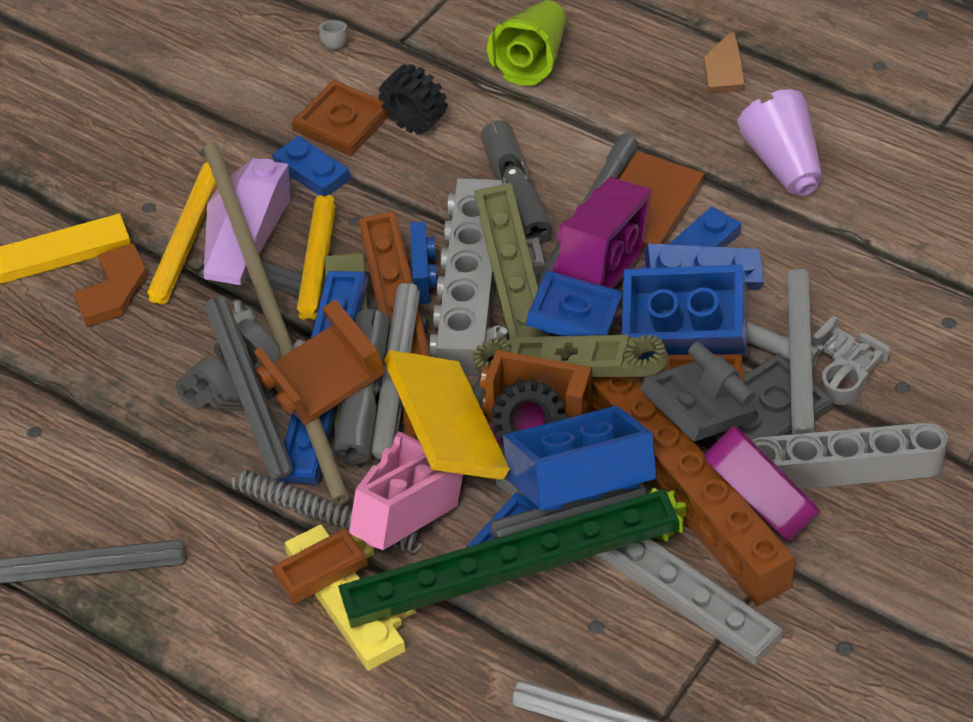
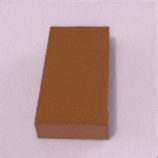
M344 528L271 566L277 582L292 605L360 570L367 566L368 563L365 554L347 528Z

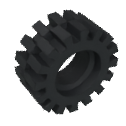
M404 64L382 83L378 90L381 92L378 97L380 101H384L381 105L383 110H389L390 112L387 116L391 120L395 118L398 121L396 124L398 127L402 128L405 125L406 131L409 133L413 131L416 134L425 133L446 113L445 110L448 108V103L444 101L447 97L445 93L439 92L442 89L440 83H433L434 76L431 74L428 76L424 75L425 69L419 67L416 70L415 65L409 64L406 66Z
M529 379V381L518 380L511 386L507 385L503 388L504 391L497 395L491 412L492 425L497 438L502 442L503 446L504 434L520 431L513 423V414L522 403L534 402L540 405L545 413L543 424L567 418L562 399L549 385L534 379Z

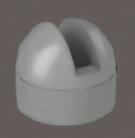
M330 20L320 24L319 37L322 44L327 49H340L347 40L346 23L339 20Z

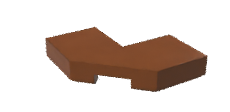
M134 243L99 254V264L107 281L73 292L75 303L86 327L123 315L130 305L129 300L137 288H141L146 280V268Z

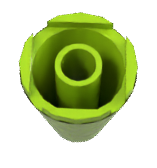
M544 0L501 22L494 28L488 37L487 53L494 68L497 66L504 73L502 76L504 79L520 86H529L540 83L541 80L552 72L566 24V14L563 8L554 1Z

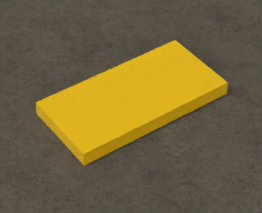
M389 350L384 363L431 469L504 480L510 468L459 361Z

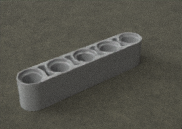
M917 423L760 437L752 441L800 489L936 476L944 466L948 435L939 425Z

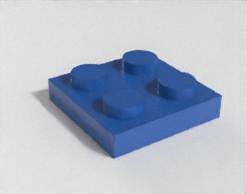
M547 270L529 310L526 326L539 329L547 334L561 336L608 335L620 306L623 292Z

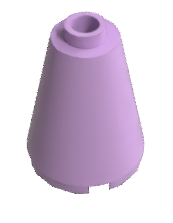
M793 89L778 90L771 93L774 99L763 104L760 98L752 102L742 111L737 120L740 135L790 194L806 196L813 193L822 180V171L808 102L800 91Z

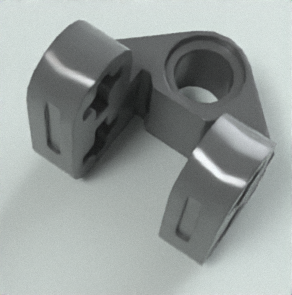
M243 319L237 324L254 369L260 367L254 353L259 347L264 350L272 362L280 358L279 345L256 322L250 319ZM219 342L214 345V352L218 359L228 367ZM212 357L202 358L175 384L181 398L194 408H202L209 402L213 408L244 410L230 372ZM259 379L265 397L269 401L278 392L274 387L267 390Z

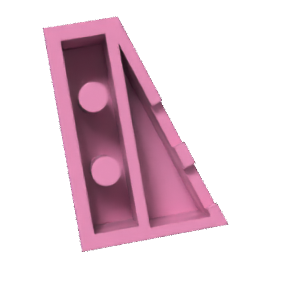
M398 431L394 438V444L390 449L386 448L384 450L380 463L377 466H372L355 490L349 533L364 540L371 547L381 550L388 548L458 506L463 474L432 470L420 442Z

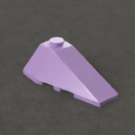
M253 158L230 175L259 254L290 202L289 164L274 162L271 159ZM217 187L207 203L204 279L241 285L248 274V269Z

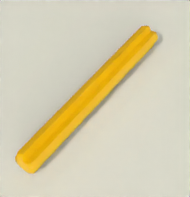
M208 162L202 165L148 288L149 301L153 304L159 303L164 305L168 302L207 212V203L217 189V184Z
M329 194L326 197L319 195L314 201L297 303L298 317L304 321L308 318L316 319L323 292L326 273L325 256L329 254L336 209L334 197Z

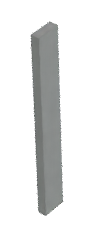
M507 475L504 480L496 479V485L511 496L516 492L523 495L508 481ZM652 539L597 555L755 666L783 638V629Z

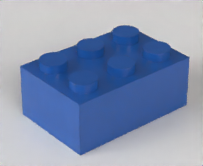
M743 264L624 269L622 335H629V337H641L642 335L648 337V334L655 337L656 335L664 343L668 355H689L690 347L694 343L700 342L712 354H742V357H747L748 285ZM653 351L645 352L638 357V361L639 359L642 361L647 359L649 361V357L653 358L652 355L656 353Z
M617 405L503 435L505 458L510 468L507 473L508 481L540 510H557L564 507L565 503L580 499H598L605 492L617 489H635L641 486L642 482L656 479L652 432Z

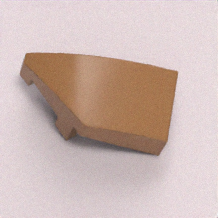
M729 33L704 57L707 93L742 91L744 89V77L735 33Z

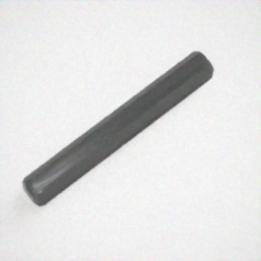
M642 483L641 486L635 489H617L605 492L598 499H580L565 503L564 507L557 510L531 509L493 520L490 523V534L493 539H497L647 494V491Z

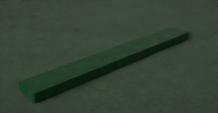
M662 489L338 585L350 628L675 532L680 530V523L666 489Z

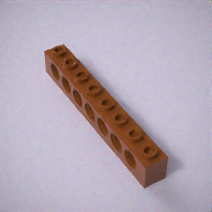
M592 377V412L617 405L652 432L656 479L650 480V482L657 490L666 489L667 492L674 490L676 503L685 502L686 516L683 517L684 522L756 607L791 589L795 557L742 496L711 466L704 457V453L692 439L685 435L640 390L642 382L637 377Z

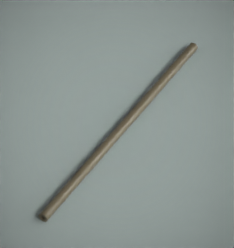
M211 142L205 145L204 152L273 340L279 345L281 358L294 350L219 146L217 143ZM317 417L306 424L305 427L333 503L336 505L344 504L348 501L349 496L321 420Z

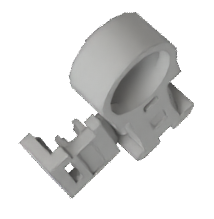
M833 315L813 335L812 346L819 348L820 354L825 352L832 356L833 363L825 367L822 372L821 390L834 400V404L846 405L858 399L861 392L867 387L869 373L880 361L888 364L890 348L888 345L865 333L859 335L857 342L856 337L837 327L838 318ZM843 378L855 384L847 389L837 388Z

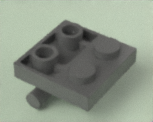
M700 342L694 343L688 351V354L696 360L695 362L647 376L640 388L654 405L662 410L693 441L729 430L733 425L738 427L750 423L756 411L750 405L756 394L739 379V372L722 356H714Z

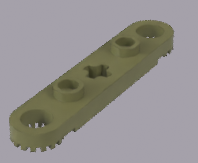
M649 334L648 337H645V335L641 337H629V335L515 337L514 340H500V338L496 337V340L490 338L489 342L483 341L482 346L478 345L476 347L477 350L473 352L474 356L472 358L480 375L484 365H491L489 362H486L487 359L493 356L496 350L588 366L591 367L592 377H645L660 372L666 366L668 353L662 340H659L656 335L652 337ZM653 351L656 353L652 355L653 358L649 357V361L647 359H644V362L641 359L638 361V357L645 352Z

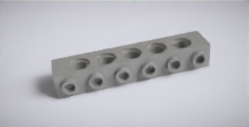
M457 178L456 192L448 196V216H452V221H445L444 241L449 243V248H442L441 271H445V276H438L437 298L442 299L441 305L434 306L433 325L434 328H438V334H431L430 357L459 361L465 375L480 376L472 359L474 356L473 352L477 350L476 347L478 345H483L482 342L486 340V331L491 326L495 279L475 201L474 190L502 185V180Z

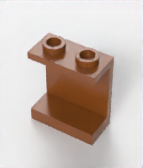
M336 299L322 307L329 327L283 357L272 362L261 347L254 351L260 367L255 369L259 379L267 390L273 387L277 390L278 394L275 397L281 408L288 416L295 413L304 426L386 373L377 348Z
M500 350L495 351L491 365H484L480 388L486 389V393L483 398L482 411L484 415H487L488 424L492 423L491 412L497 395H500L504 391L503 388L507 385L511 386L518 380L529 381V379H534L549 385L562 399L567 418L592 412L591 367Z

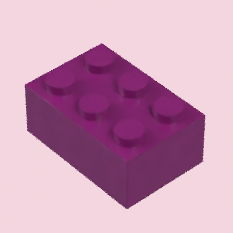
M610 176L599 188H594L590 198L584 204H579L573 216L568 221L564 220L560 225L557 234V242L561 244L560 254L554 263L553 272L613 289L624 277V269H631L642 256L652 189Z

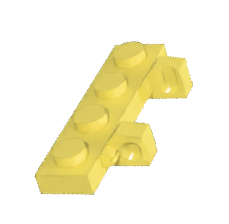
M322 525L316 526L284 542L286 553L290 557L327 538L329 535ZM351 534L365 554L366 559L374 555V547L369 546L364 540ZM354 572L314 594L362 664L369 671L405 652V643L396 629L402 626L401 622L403 619L415 614L416 609L350 628L338 585L360 579Z

